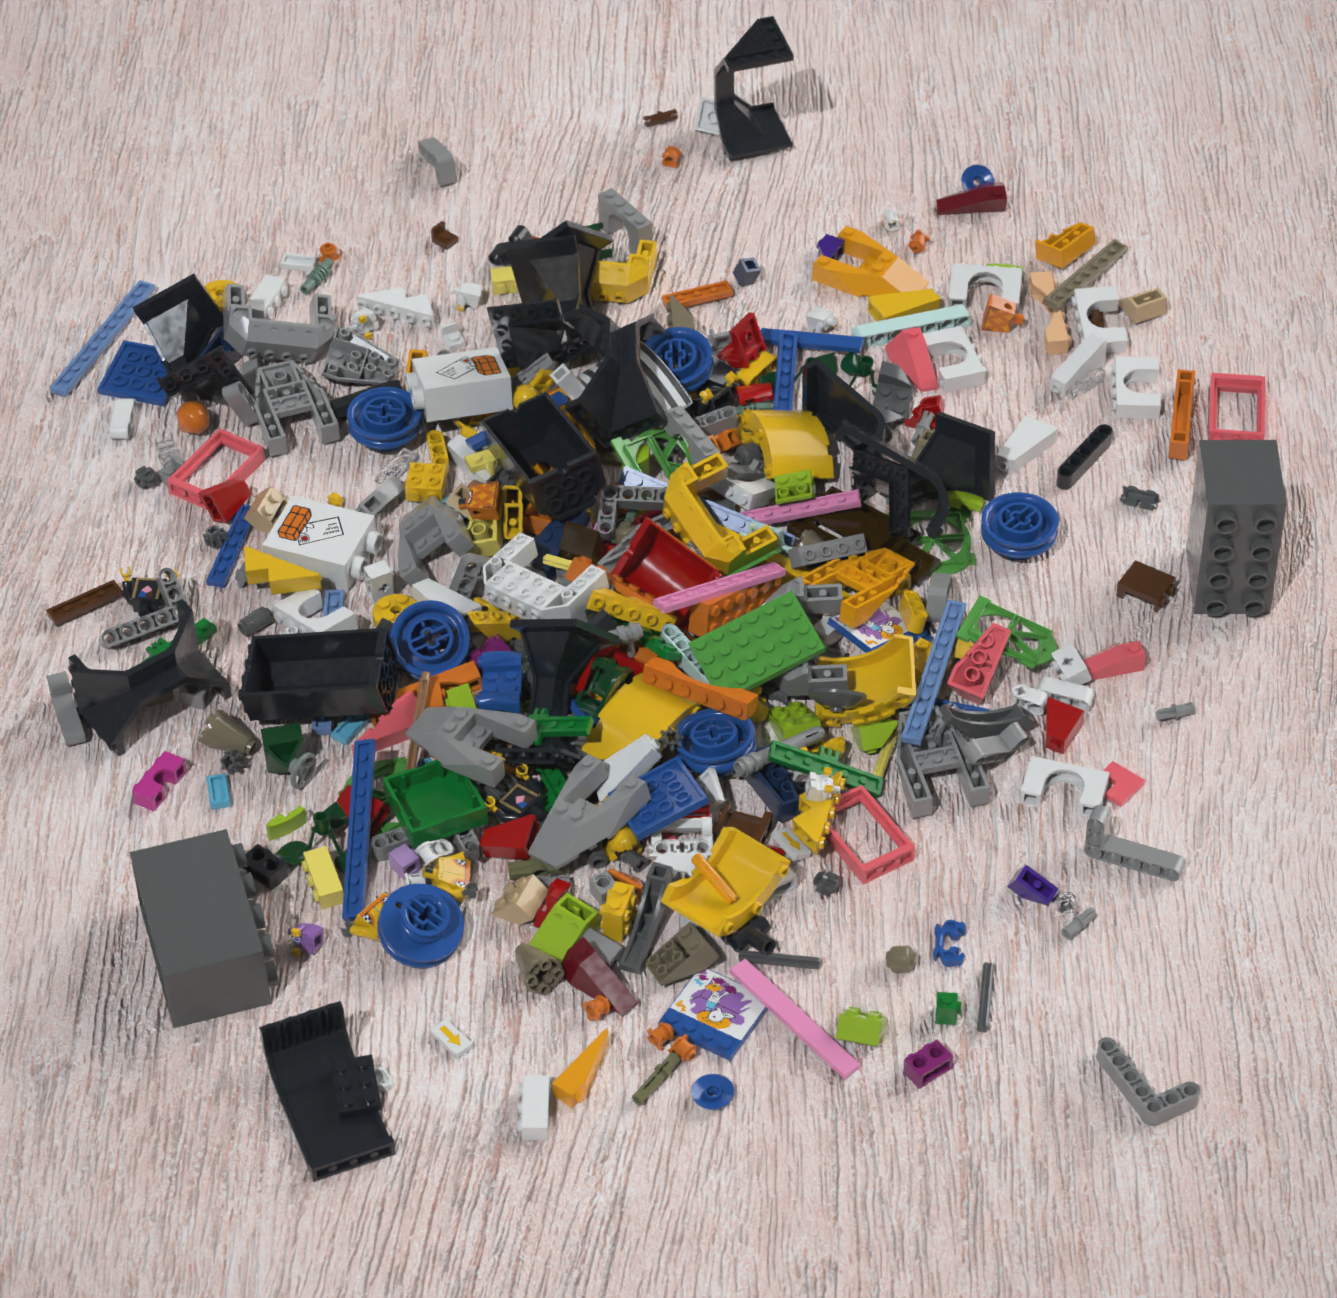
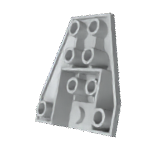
M337 326L321 376L340 382L378 385L395 380L401 360L354 331Z

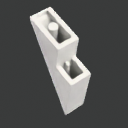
M403 287L357 295L359 310L366 307L378 315L432 329L435 328L434 314L427 294L406 298Z

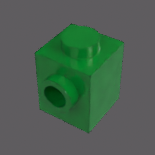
M937 992L935 1024L956 1025L957 1014H961L962 1002L958 1001V993Z

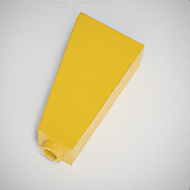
M932 288L874 295L868 297L867 310L877 322L940 309L941 298Z

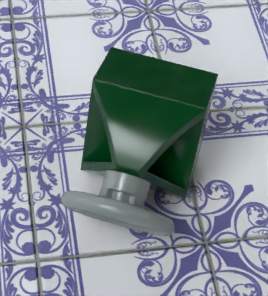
M300 723L261 729L267 772H290L292 787L295 789L304 787L315 772L317 760L312 752L305 753Z

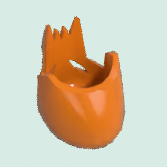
M197 401L185 402L176 411L178 428L181 432L199 434L203 433L209 426L208 411Z

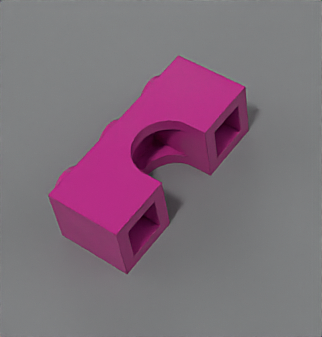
M166 751L160 757H157L152 767L144 773L143 778L132 789L134 804L155 812L165 799L164 788L161 783L169 782L176 785L187 772L185 759Z

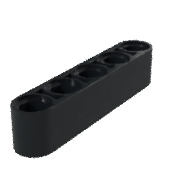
M1106 424L1097 426L1057 469L1056 485L1059 489L1068 490L1072 488L1111 446V426Z

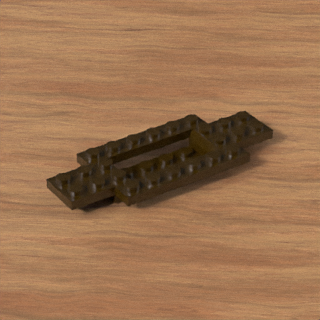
M832 486L826 492L820 491L816 494V497L841 493L843 491ZM775 496L769 500V506L776 505ZM862 501L861 507L794 519L787 526V532L799 539L805 529L808 531L810 529L814 530L824 541L839 539L817 527V521L846 537L864 533L866 546L870 550L887 548L914 562V567L909 574L911 575V582L917 586L940 565L939 558L914 545L921 539V532L910 527L913 536L909 538L897 533L889 535V515ZM865 552L857 554V556H865ZM849 556L843 557L841 560H847Z

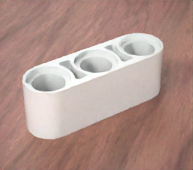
M116 399L110 423L111 439H130L136 414V399Z
M1052 677L1041 678L1037 690H1043L1048 693L1050 698L1082 709L1084 712L1089 710L1095 695L1090 687Z

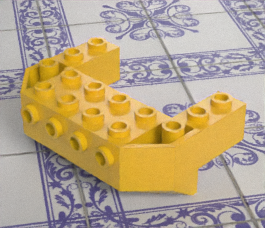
M640 240L637 253L630 254L627 263L598 260L590 290L591 299L630 303L649 293L658 257L657 241Z
M717 452L692 466L685 462L670 475L664 496L662 513L667 520L671 521L672 528L676 534L679 533L682 543L718 568L723 574H730L775 550L778 539L769 525L739 539L735 531L726 536L721 531L697 495V492L727 477L728 465L720 453Z

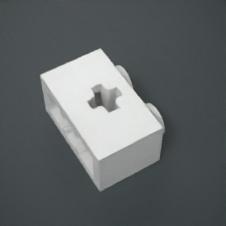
M385 560L363 567L366 594L373 605L382 597L394 594L396 586L393 577L395 574L393 568L388 566Z
M1072 643L1051 653L1054 660L1051 664L1056 672L1060 671L1059 677L1061 680L1079 685L1092 680L1088 668Z

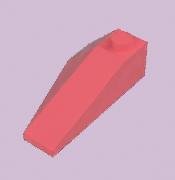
M920 327L902 330L885 346L889 360L899 365L909 377V380L921 392L939 389L925 338Z
M992 623L953 667L946 685L962 698L980 705L1011 630Z
M1127 641L1113 644L1082 660L1088 668L1092 680L1143 671L1146 653L1140 641Z
M410 690L391 705L393 709L386 716L382 714L378 718L379 722L373 729L369 728L358 740L374 739L376 741V752L409 740L410 738L405 735V732L413 724L417 702L414 693ZM353 744V745H352V749H353V757H354V744Z

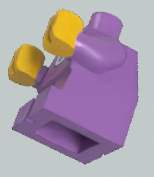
M300 923L296 928L290 927L288 930V935L293 936V943L297 945V947L291 949V954L297 957L301 955L303 950L313 955L324 944L323 927Z

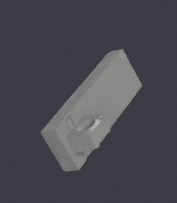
M548 353L544 354L531 365L511 378V390L514 391L516 386L528 385L540 369L554 370L557 368Z
M753 459L751 465L748 466L727 464V475L733 479L760 480L766 477L762 471L764 462L760 459Z

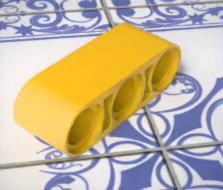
M760 351L758 353L759 357L748 363V368H741L738 371L735 381L741 385L760 384L759 376L776 370L777 356L767 351Z
M432 430L427 433L430 462L433 464H447V475L449 476V458L443 434L439 430Z
M905 590L898 610L906 629L909 632L921 634L928 617L927 611L917 592Z

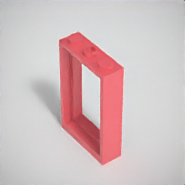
M1211 372L1208 440H1264L1266 376ZM1217 391L1257 394L1256 432L1216 429Z
M219 428L167 479L169 493L206 509L198 495L203 489L185 481L221 445L249 456L226 480L245 481L265 461L264 447Z
M861 785L841 794L839 804H835L834 807L836 808L835 814L861 802L899 848L862 864L831 826L829 834H825L824 837L864 885L914 861L915 847L864 786Z

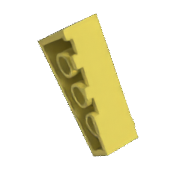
M503 504L500 520L472 519L469 516L470 522L467 530L474 543V547L466 553L486 557L494 556L503 548Z

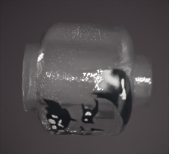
M1059 892L1051 900L1054 916L1059 921L1069 923L1074 916H1078L1080 913L1077 898L1073 893Z

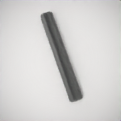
M746 950L739 951L738 955L740 962L746 959L750 963L819 969L821 963L819 957L778 953L763 955L757 951Z
M988 962L983 964L977 1023V1030L979 1032H987L989 1028L994 964Z

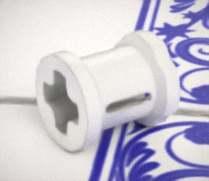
M888 209L883 213L886 229L891 232L900 228V222L897 219L898 212L895 209Z

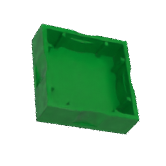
M438 760L382 778L384 794L413 849L424 842L444 839L488 824L487 807L470 779L444 768Z

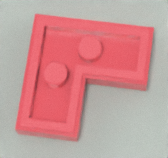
M1114 761L1103 770L1110 772L1109 782L1114 784L1105 793V798L1119 807H1122L1145 785L1143 778Z

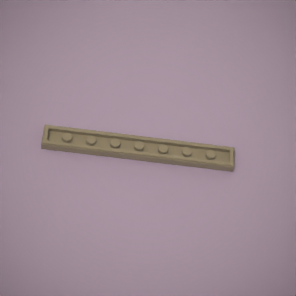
M1116 239L1112 240L1043 299L1042 304L1057 312L1070 301L1074 289L1088 286L1122 257L1129 247Z

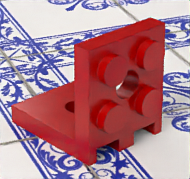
M748 312L729 331L732 341L717 357L721 360H726L731 367L738 369L748 368V363L751 360H756L759 357L758 353L760 351L767 350L754 313Z
M613 646L601 649L595 653L579 674L576 690H588L597 670L590 668L596 657H612L617 660L616 664L621 667L627 666L634 670L626 682L628 685L632 682L634 676L643 673L645 664L628 657L627 654Z

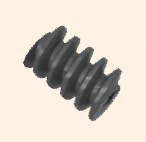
M505 771V776L495 788L485 786L484 792L479 791V794L488 805L491 804L486 799L488 796H492L495 799L496 805V802H499L519 781L512 773Z

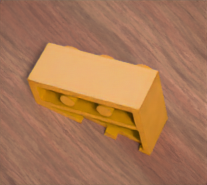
M1080 222L1063 229V232L1060 234H1050L1048 239L1043 241L1040 239L1035 240L1036 258L1063 269L1096 245L1095 227Z

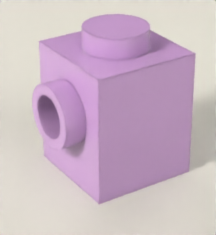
M406 844L393 849L389 853L390 867L403 880H405L404 873L415 874L421 871L418 855L414 849H410Z

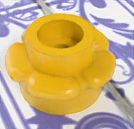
M333 492L327 496V503L329 505L342 507L344 500L339 494Z

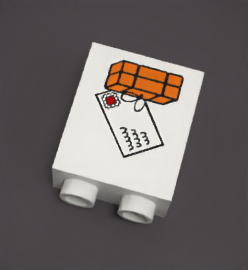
M497 347L412 359L413 372L405 373L404 375L406 391L411 393L413 409H422L427 422L500 412L506 409L513 410L511 377Z
M292 495L263 542L262 550L263 553L302 566L313 572H318L322 576L321 586L336 590L344 589V592H349L356 579L362 580L364 578L363 567L368 566L370 554L377 555L379 553L383 535L376 532L374 515Z

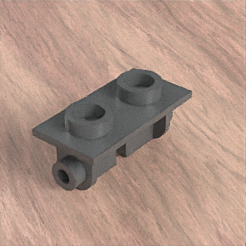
M1135 486L1122 487L1123 494H1121L1120 501L1123 504L1136 507L1137 501H1141L1139 508L1157 509L1159 494L1155 491L1139 490Z

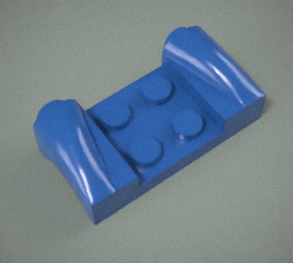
M513 651L482 652V656H478V666L483 671L482 691L479 692V695H476V707H480L483 710L508 711L521 714L522 653Z

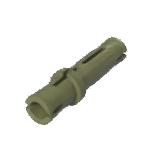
M671 1052L661 1064H657L651 1076L632 1095V1100L637 1105H643L662 1081L670 1077V1072L681 1062L679 1056Z

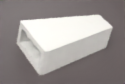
M1094 331L1091 332L1052 374L1050 390L1064 398L1105 366L1107 339Z
M1025 416L997 453L996 468L1013 474L1057 442L1058 427Z
M460 434L448 442V458L471 480H478L484 484L494 482L498 479L497 474L504 470L501 465H497L494 476H490L486 469L471 473L465 463L464 456L484 451L483 448L473 451L465 442L467 438Z
M429 578L412 584V596L416 602L434 600L446 603L463 616L468 627L474 625L467 612L482 611L480 604ZM452 629V633L458 631L457 629Z
M645 734L603 761L608 778L595 789L601 803L605 801L606 797H609L607 793L617 789L630 775L639 777L647 773L662 757L659 750L661 745L656 738H651Z

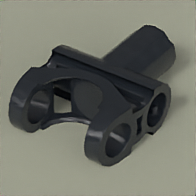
M754 915L742 927L737 929V933L734 935L731 933L730 935L720 937L735 952H739L750 945L763 955H770L776 947V941L767 935L771 931L768 920L764 916L760 917L759 915Z

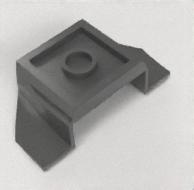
M882 361L873 406L882 413L885 424L895 421L904 423L907 419L912 397V385L899 365Z

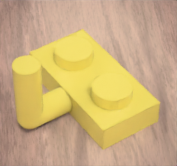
M489 449L464 456L465 463L471 473L486 469L490 476H494L496 474V466L500 465Z

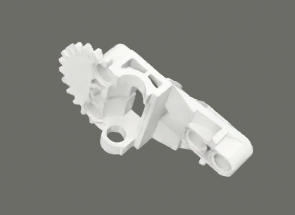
M693 814L686 816H706V814ZM712 817L682 818L651 834V846L648 847L649 851H652L650 859H654L653 862L672 866L673 879H676L678 874H680L681 879L685 878V874L691 877L692 871L696 868L691 862V858L695 854L700 853L698 850H707L705 853H700L706 861L712 855L710 851L713 847ZM702 831V839H684L683 853L680 852V839H662L661 832L699 833ZM662 849L667 852L660 854L657 851Z

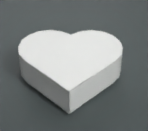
M375 1067L379 1091L388 1092L394 1087L393 1077L388 1075L386 1068Z

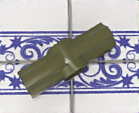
M530 857L529 860L508 862L509 879H520L532 874L534 876H549V874L570 873V864L568 863L557 870L533 857Z

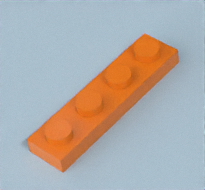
M725 280L662 295L661 301L667 311V302H670V295H673L685 308L733 296V290L729 282Z

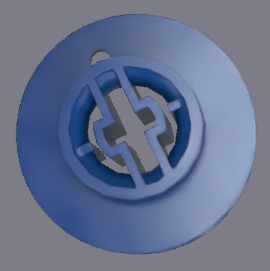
M686 327L664 329L663 335H660V333L656 334L644 343L665 363L687 393L702 386L709 379L713 371L714 359L711 345L703 334L694 329Z
M378 387L367 390L354 398L347 410L348 427L351 436L358 443L380 452L398 450L411 442L420 433L423 425L422 409H413L411 393L396 387Z
M1023 492L1003 494L992 499L983 509L981 536L992 550L1007 558L1014 560L1029 559L1046 552L1054 545L1058 535V514L1048 501L1037 495Z
M426 600L408 606L394 621L390 634L397 653V665L407 675L418 680L424 671L429 672L430 677L464 664L469 653L470 634L466 621L455 608L440 601ZM452 629H457L458 632L453 634ZM430 640L431 643H435V645L430 646L429 642L426 643V641Z
M710 708L691 714L677 726L679 728L678 734L683 736V739L678 740L681 744L680 748L675 746L676 756L680 758L687 769L700 774L711 767L716 769L718 778L728 776L734 772L733 764L738 758L746 756L753 751L755 752L756 749L755 730L750 718L744 721Z
M422 883L405 885L391 893L384 902L377 921L378 937L385 951L397 962L413 968H431L448 960L456 951L464 930L463 915L456 901L442 889ZM399 903L402 907L397 908L396 904Z

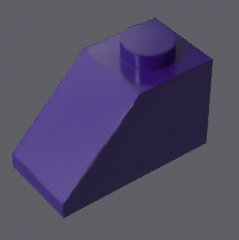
M826 234L817 243L818 257L824 255L839 260L844 254L845 240Z
M1026 864L1016 871L1007 885L1009 889L1021 898L1045 905L1051 902L1059 889Z

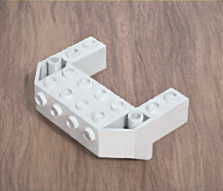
M521 532L483 565L484 585L489 603L521 619H579L587 623L585 610L587 609L586 606L592 591L610 588L606 571L594 565H590L567 587L526 569L525 567L538 556L534 538Z

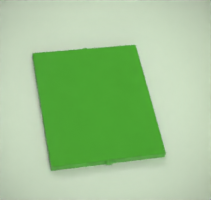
M782 546L724 577L742 572L783 550Z

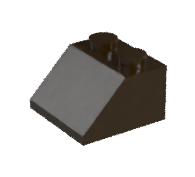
M568 520L565 522L559 547L561 557L572 561L574 557L584 555L592 560L591 563L597 566V563L606 555L599 531Z

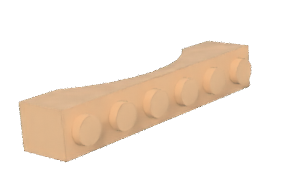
M1051 271L1032 272L1029 276L1031 296L1042 304L1043 299L1056 288L1055 278H1052ZM1042 304L1052 319L1049 326L1045 329L1044 346L1046 354L1068 353V346H1071V336L1068 335V325L1065 324V314L1061 312L1062 308L1056 312Z

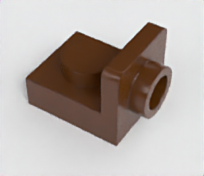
M443 221L431 229L432 242L445 250L450 249L459 242L458 236L446 230L445 222Z

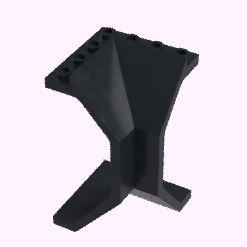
M774 16L757 19L714 69V108L724 155H727L728 159L793 147L774 108L773 102L753 106L734 93V72L794 61V54Z
M566 220L541 238L575 234L579 247L581 304L594 310L590 290L600 253L604 247L613 242L612 235ZM575 328L565 330L567 341L548 353L552 360L558 362L559 366L562 363L565 365L592 347Z
M575 234L506 243V250L522 303L487 307L500 356L506 368L519 367L520 371L544 354L550 353L561 346L565 330L574 329L569 322L564 321V315L578 309L579 303H581L579 247Z
M195 273L133 307L135 314L144 325L164 363L167 375L163 378L158 377L157 381L167 394L168 399L178 397L193 389L201 400L228 404L223 397L222 388L238 381L244 385L250 395L254 393L253 388L250 387L221 346L199 357L208 345L213 332L223 326V312Z
M579 303L578 309L565 314L564 321L569 322L604 357L582 394L578 398L565 403V410L605 449L612 446L610 441L615 438L629 439L667 423V417L656 405L640 362V341L659 333L660 335L664 334V328L655 320L654 313L621 328L611 318Z
M943 412L936 413L935 431L916 460L937 473L946 491L967 492L980 496L990 502L995 498V431ZM860 446L853 448V466L848 468L875 490L889 495V535L897 533L907 538L913 536V532L910 531V507L926 500L939 499L938 490L934 484L902 464L862 450Z
M183 599L176 602L179 627L170 647L125 671L87 668L76 654L68 657L70 664L68 670L72 675L71 684L75 690L73 696L78 705L76 706L78 714L81 717L83 716L89 727L93 728L98 737L106 742L109 750L114 751L118 756L125 753L123 734L140 709L168 692L189 683L213 686L225 700L232 697L230 683L200 652L193 609Z
M511 619L510 628L518 630L521 634L533 675L529 715L534 713L535 708H540L541 710L542 708H547L550 717L567 716L572 681L601 646L605 644H618L619 636L579 619ZM543 737L540 746H535L534 743L529 748H521L516 745L509 748L495 744L494 751L502 754V758H505V764H555L573 770L584 758V756L578 753L574 745H571L568 737Z

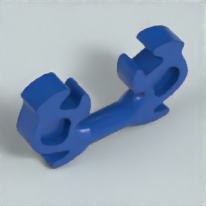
M947 920L941 928H939L938 923L935 925L934 961H937V957H939L941 963L946 967L963 965L964 953L962 952L958 955L959 948L954 946L946 951L943 945L945 936H949L953 941L960 940V933L965 936L966 925L964 922Z

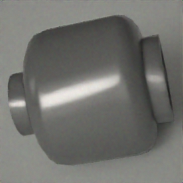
M749 442L737 447L734 458L738 461V465L748 466L751 465L753 459L761 460L762 449L757 444Z

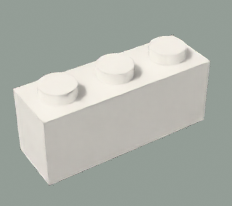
M265 275L246 306H252V318L268 320L272 318L273 312L279 307L282 298L288 292L285 278Z
M524 1075L523 1084H519V1097H523V1101L518 1102V1114H522V1119H518L517 1123L518 1132H522V1140H548L549 1075Z

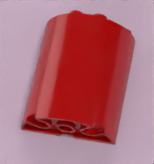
M645 517L630 541L629 548L622 554L611 572L612 575L617 574L623 577L625 583L637 585L640 588L639 591L644 594L647 592L656 598L718 580L723 576L718 568L648 517ZM690 606L675 610L676 614L674 616L678 617L675 625L683 630H689Z

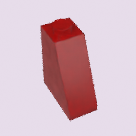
M230 479L201 490L198 495L214 522L227 523L252 493L244 480Z
M1048 697L1045 748L1064 754L1083 725L1084 710Z
M347 785L341 791L336 800L348 819L351 799L350 785ZM372 797L369 842L391 813L384 802Z
M530 814L487 828L479 840V847L485 857L529 859L531 856L528 855V851L539 832L540 824L535 815Z

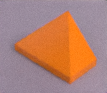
M610 868L608 872L615 881L635 886V895H638L637 900L641 902L643 885L640 878Z

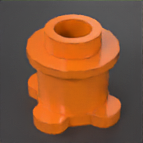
M674 146L667 147L662 154V165L677 168V160L681 156V151Z
M916 230L910 236L909 248L915 253L923 252L925 250V243L930 241V236L925 235L921 230Z
M329 242L321 245L320 252L322 256L319 257V262H324L329 258L333 260L334 264L339 259V254H335L337 251L336 245Z
M597 995L594 1000L583 1002L582 1007L590 1021L599 1020L602 1014L606 1015L609 1013L610 1002L606 997Z
M660 1022L656 1029L649 1028L647 1030L648 1041L656 1046L659 1051L664 1049L663 1044L666 1041H671L674 1038V1030L668 1023Z
M686 1034L676 1038L668 1051L669 1053L675 1052L681 1057L682 1062H690L697 1054V1046L691 1045L687 1041L689 1036Z

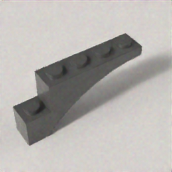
M1017 703L1013 706L990 711H966L952 708L946 704L939 708L943 715L941 719L948 726L953 725L957 731H963L969 738L975 739L999 735L1014 722H1018L1025 732L1035 723L1027 709Z
M656 862L652 863L646 876L645 887L635 923L619 962L620 970L639 974L666 915V905L660 901L668 883H673L672 866Z

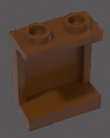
M1135 560L1118 582L1116 596L1121 599L1127 593L1153 603L1154 612L1158 613L1161 607L1164 608L1166 606L1168 598L1175 594L1177 589L1175 585L1176 577Z
M726 802L725 807L719 811L718 822H714L712 826L714 843L723 827H734L764 845L773 827V813L765 811L761 818L731 809V802Z

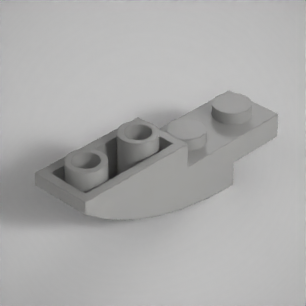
M393 475L367 496L354 511L376 517L405 491V485Z

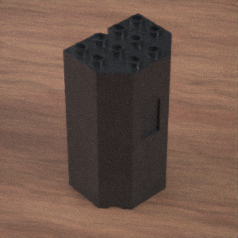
M547 392L519 403L515 411L506 409L480 421L489 451L539 514L548 515L561 521L595 505L600 489L603 490L606 485L598 453ZM541 462L549 463L553 468L538 476L532 470L536 464Z
M387 628L252 636L251 643L248 645V658L244 662L245 672L241 676L242 686L238 690V698L242 701L244 712L247 713L250 721L388 713V711L393 709L391 705L396 700L399 683L395 663L397 662V653Z

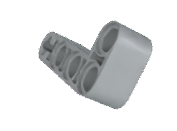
M435 137L418 141L420 154L435 168L439 186L456 183L457 177L452 154Z
M932 573L927 595V622L940 623L950 593L952 574Z
M66 671L48 675L47 681L52 703L66 746L86 742Z
M1014 722L999 735L973 739L966 743L961 750L973 766L1004 761L1029 740V736L1018 722Z

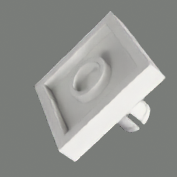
M700 98L694 130L720 135L714 99Z
M709 767L696 779V782L708 797L711 814L718 806L723 807L726 804L727 798L722 793L716 769Z

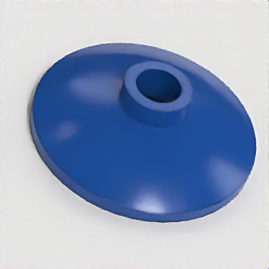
M971 165L964 170L961 176V184L963 189L966 190L978 186L974 184V181H978L979 185L994 183V176L983 165Z
M719 1074L701 1076L694 1082L691 1090L695 1103L709 1110L724 1108L734 1098L732 1082Z

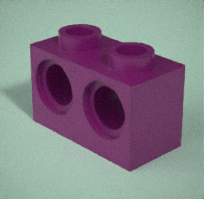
M937 1039L932 1043L924 1045L916 1053L909 1054L904 1059L903 1073L920 1089L953 1069V1055Z

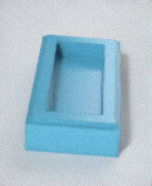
M365 714L348 715L331 733V738L347 746L370 722V717Z
M226 773L206 776L211 810L231 807Z

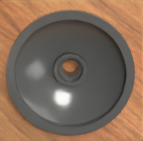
M811 688L808 690V695L815 702L830 708V712L842 713V710L855 708L867 700V694L852 690L835 688Z

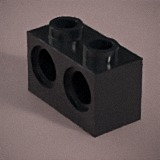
M257 844L245 854L247 867H243L242 870L246 869L247 873L252 874L253 879L271 891L288 877L286 861L272 854L268 848H263Z

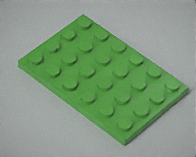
M793 591L688 643L710 685L742 688L747 691L826 652L825 646Z

